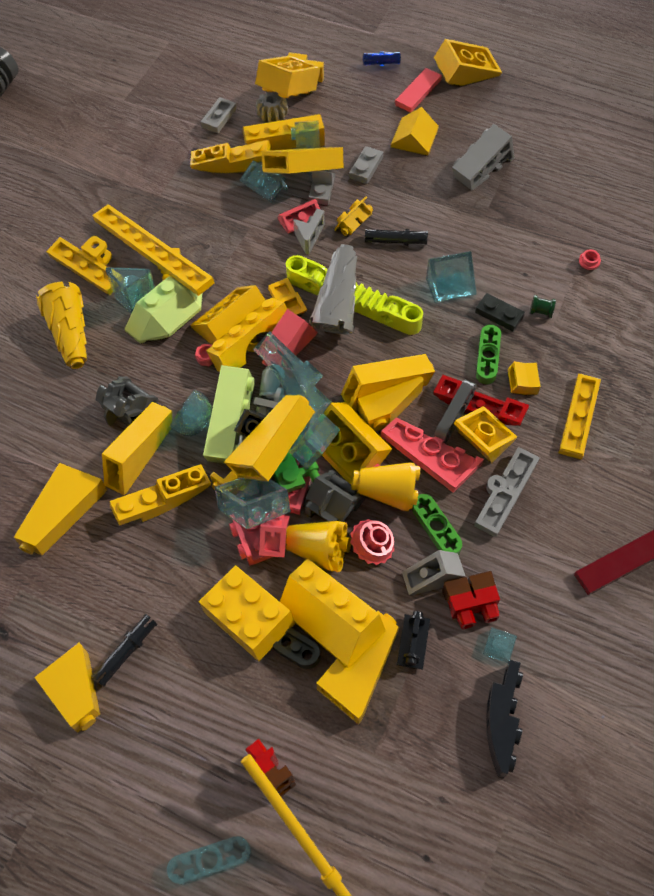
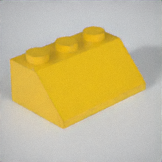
M256 285L237 287L190 324V326L213 345L216 340L226 335L232 327L242 322L249 313L258 309L265 301V298Z
M347 402L330 403L306 437L316 450L350 484L353 470L359 471L361 468L374 467L376 464L381 465L392 450Z

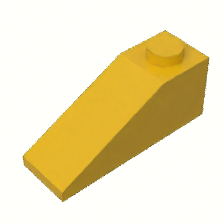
M420 376L358 398L360 417L373 430L380 431L384 429L422 392L423 377Z

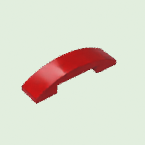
M442 375L433 391V395L450 405L463 381ZM475 391L464 413L469 414L484 406L504 425L520 426L529 409V405L508 397L504 402Z

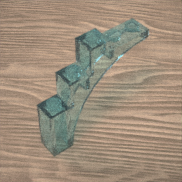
M269 331L253 350L274 372L287 395H301L305 397L315 411L289 451L297 461L308 469L324 453L340 429L323 414L331 403L315 387L323 375L307 360L303 363Z

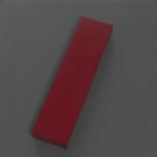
M654 530L575 571L574 576L587 595L595 593L654 560Z

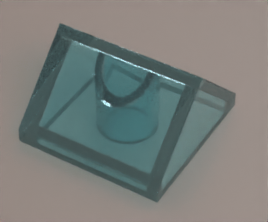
M471 251L428 259L426 280L434 302L477 294Z
M106 267V273L115 298L132 314L136 302L155 288L151 270Z

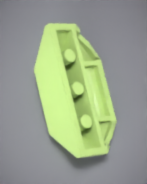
M168 276L136 302L125 327V332L139 343L170 337L201 311L203 293L198 296L173 277Z

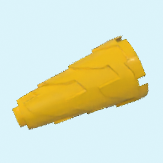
M63 281L48 284L38 291L39 297L36 295L40 313L44 316L47 326L54 337L57 349L61 352L66 365L72 369L82 368L87 361L85 347L87 342L84 332L85 323L82 311L84 306L81 291L76 284L69 282L70 287L64 286Z

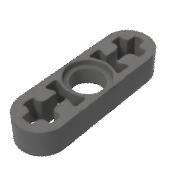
M466 379L462 382L438 424L434 437H439L445 443L450 439L456 428L453 423L464 414L474 396L477 384Z

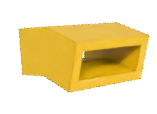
M514 361L508 368L511 393L521 395L538 394L541 386L537 363Z

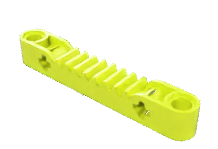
M299 255L289 257L286 261V273L290 283L318 296L328 269L317 262ZM356 283L354 312L408 335L419 333L423 321V310L420 306L397 296L388 297L386 293L380 295L379 290L373 292L371 287L366 289L362 283L360 285Z

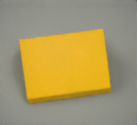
M420 107L401 118L392 140L391 148L428 156L439 126Z
M484 406L455 420L453 423L458 433L490 463H493L517 438L510 429Z

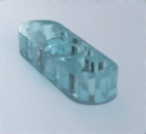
M235 836L176 855L167 865V875L174 883L186 884L241 866L251 856L250 844L243 837ZM235 843H238L240 847H245V851L241 853V859L237 860L236 856L231 855L225 857L228 864L223 865V855L219 850L220 847L224 846L225 853L234 850ZM209 851L215 852L218 858L216 866L212 869H205L201 863L203 855ZM196 856L195 862L200 873L195 874V869L191 868L184 872L185 877L183 878L178 874H174V869L178 868V862L181 861L184 865L193 864L191 857Z

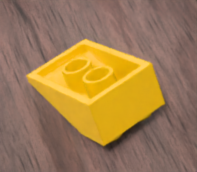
M445 39L434 56L438 68L445 77V81L451 85L463 86L498 77L502 74L501 69L487 47Z

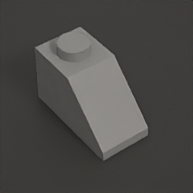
M442 550L436 551L402 571L409 595L443 588L444 582L465 577L458 553Z

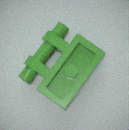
M302 436L297 438L295 441L296 448L289 450L273 474L282 495L305 487L304 477L310 476L311 481L314 482L315 477L320 476L318 464L313 461L310 455L311 449L305 443ZM301 457L305 466L299 468L295 459Z

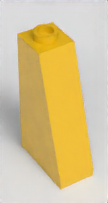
M343 147L262 151L263 172L299 173L344 168Z
M426 354L356 365L351 369L341 396L344 402H347L356 411L358 410V398L420 376L424 379L423 387L427 386L435 370Z
M285 395L224 463L240 478L269 481L315 413L309 405V401L301 395Z
M152 402L102 453L104 485L122 495L128 492L171 430L172 410Z
M59 463L14 536L20 545L19 549L30 555L35 552L43 556L105 494L107 488L102 479Z
M379 611L377 612L381 616L386 631L349 668L336 659L316 683L317 690L357 724L363 719L398 633L395 619L389 614L385 613L383 615Z

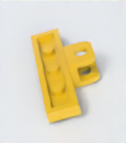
M97 236L89 238L82 245V250L59 237L46 251L51 258L109 296L124 281L121 275L106 266L112 259V253L107 250L106 242ZM94 244H99L96 248H92Z

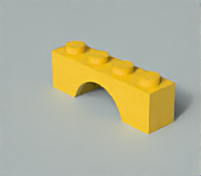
M274 298L265 300L258 309L249 313L242 322L232 327L221 339L216 340L206 350L216 370L220 372L221 365L238 368L246 364V350L249 343L259 333H272L287 310L285 303Z

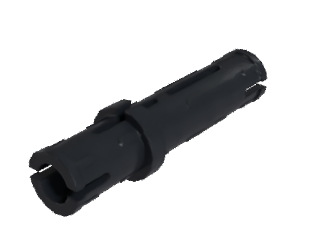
M365 229V243H404V246H408V244L427 245L428 231Z
M147 614L143 615L131 632L127 631L125 633V639L96 672L91 675L95 680H98L105 672L106 674L99 681L102 686L105 687L115 672L137 647L140 648L143 645L142 641L158 625L152 620L145 628L144 625L151 618Z

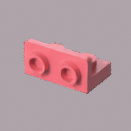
M258 510L239 518L236 513L231 514L233 523H230L229 526L233 537H238L241 544L237 545L241 559L246 558L249 566L273 558L270 556H259L260 526L264 519L261 511Z

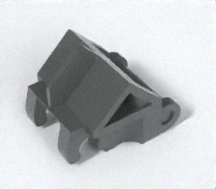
M127 376L118 377L117 380L108 384V388L100 385L95 399L106 410L103 417L109 426H112L117 420L129 426L152 402H158L156 396L149 395L137 387ZM123 390L129 391L133 396H128L127 399L124 398L122 395Z
M331 469L328 473L315 477L306 496V500L309 502L305 506L304 513L312 518L315 512L327 522H343L351 511L358 510L367 496L357 493L356 490H351V484L337 476L336 472Z

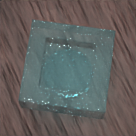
M491 627L483 654L509 663L517 636Z

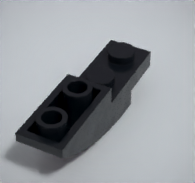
M510 660L506 666L502 685L493 682L487 701L486 730L488 746L497 776L502 779L507 776L508 772L513 773L516 763V756L512 755L514 744L519 745L522 736V728L518 727L520 718L509 715H514L517 698H514L513 695L515 688H520L523 673L519 672L521 663Z

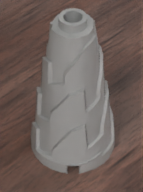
M342 244L333 252L330 266L309 321V325L319 330L321 324L325 332L345 335L353 333L357 256L353 250L354 247Z

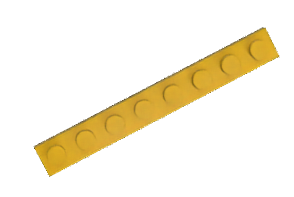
M109 204L92 215L96 223L196 295H201L215 284L212 276Z

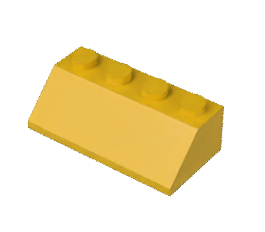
M321 114L242 127L245 145L268 140L271 145L270 150L325 146V133Z
M308 558L289 575L280 603L291 611L294 622L347 668L386 631L378 612Z

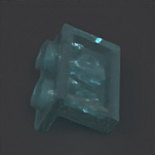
M318 120L294 122L295 127L291 128V138L296 140V148L292 149L320 148Z
M254 160L240 179L244 185L271 203L282 188L285 190L289 188L285 183L286 178L280 173L263 172L262 162L258 164Z

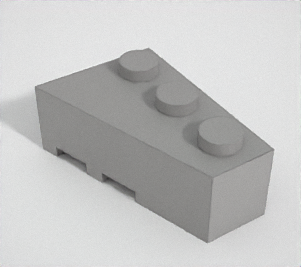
M495 124L482 133L481 138L475 144L470 145L467 152L455 161L452 167L455 179L470 190H474L486 181L490 176L488 175L494 169L499 171L502 168V163L506 160L511 162L514 159L512 136Z

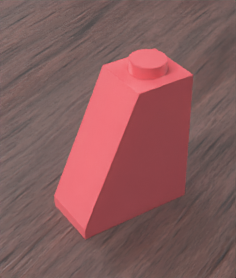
M287 309L257 355L263 358L261 363L265 366L272 365L283 370L318 332L304 319Z

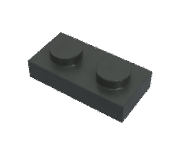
M488 293L485 294L475 310L476 314L514 332L525 314L524 311Z

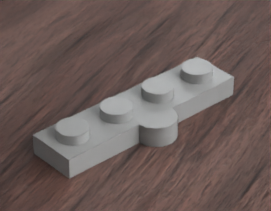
M518 447L503 475H493L488 479L486 490L490 497L475 521V527L497 537L540 457Z

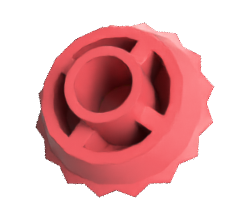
M367 519L366 521H360L358 525L354 526V530L350 533L352 537L350 543L353 546V552L358 554L359 559L365 560L367 564L374 563L378 565L386 563L387 559L392 557L395 541L387 525L377 520Z

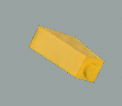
M77 643L34 677L68 724L77 733L90 728L95 723V718L100 715L94 680L91 676L92 669L89 654L80 643Z

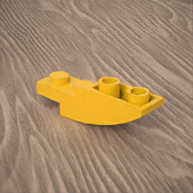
M268 140L234 148H230L228 143L198 149L191 151L190 167L195 170L213 173H236L254 170V164L262 162V151H270L271 145Z
M200 464L157 479L154 486L111 500L110 507L119 526L139 518L144 522L192 499L211 486V482Z

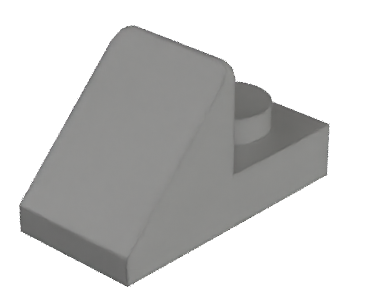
M312 171L309 201L316 199L318 204L329 205L335 173Z
M316 209L313 216L309 217L307 223L296 219L293 220L294 234L305 254H310L325 225L324 210Z

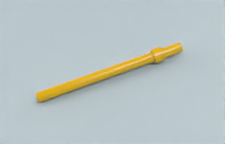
M250 754L245 756L241 763L319 870L321 880L326 887L332 889L336 896H352L342 883L340 873L334 866L331 867L253 757Z

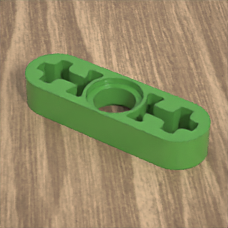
M495 325L484 326L479 340L476 379L486 385L495 381L498 372L501 330ZM488 334H492V343H488ZM484 351H491L495 356L487 358L482 353ZM485 366H489V375L484 373Z
M418 495L417 505H413L412 511L438 550L454 552L459 555L462 548V540L430 495ZM420 503L423 505L428 504V513L424 508L419 509ZM432 521H440L444 528L441 531H434L430 527V523ZM446 539L450 544L455 543L454 550L451 547L446 548Z

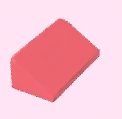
M316 199L280 214L277 218L289 234L294 232V219L307 223L309 217L313 216L316 209H320Z

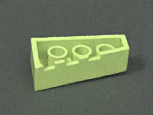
M221 365L203 453L207 461L225 464V460L239 445L241 434L236 433L234 429L244 409H250L255 386L254 378L249 369Z

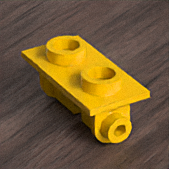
M367 197L361 201L357 199L350 206L349 209L351 211L348 214L343 212L338 217L335 231L340 227L343 235H351L372 215V206L364 203Z

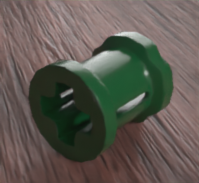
M534 295L530 314L539 313L552 318L556 299L547 300Z

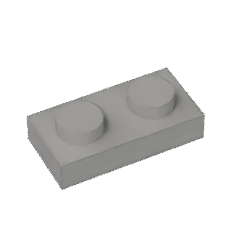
M219 97L201 120V127L219 133L236 111V103Z
M365 146L350 170L349 178L368 184L383 159V152Z

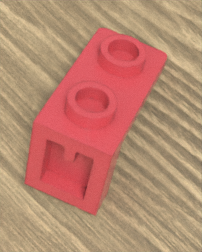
M272 510L270 513L265 514L260 526L259 556L284 558L286 531L290 515L284 514L285 512L279 510Z

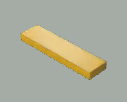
M578 373L558 454L582 460L601 379Z

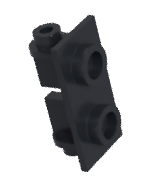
M414 611L413 615H404L397 665L423 670L430 619L424 618L422 612Z

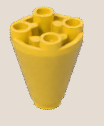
M401 463L361 468L359 471L353 470L351 490H356L361 495L402 511H409L413 505H417L418 490L414 489L415 481H418L420 477V466H415L414 463Z
M341 521L289 525L286 531L285 549L304 559L308 558L314 564L326 570L341 572L345 552L348 553L352 545L350 543L351 538L347 537L348 525L346 522Z

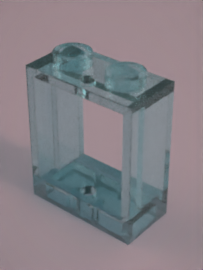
M238 478L215 487L218 509L246 529L291 512L288 490L271 479L269 481Z

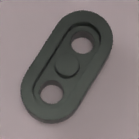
M291 628L285 632L286 634L279 641L274 643L273 647L279 655L303 669H312L320 662L321 652L318 645ZM284 641H291L289 646H282ZM306 654H312V657L310 659H304V656Z

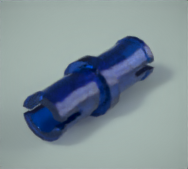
M379 51V53H363V65L384 66V64H400L401 53H384V51Z

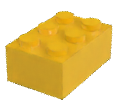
M291 56L259 60L255 84L261 86L264 91L277 92L278 96L282 98H289L292 95L299 96L301 93L308 94V92L315 91L317 88L321 67Z
M236 565L198 601L204 613L258 662L272 649L275 642L279 641L286 634L285 632L295 625L291 611Z

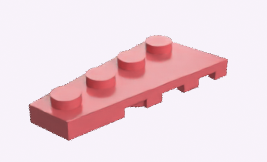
M397 417L381 431L380 437L453 493L484 461L483 458L478 456L474 458L466 454V450L462 448H453L443 443L444 440L439 437H430L424 434V430Z

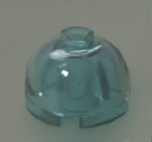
M195 389L184 402L182 409L176 414L170 427L177 433L189 437L198 435L202 430L207 432L213 408L209 398Z

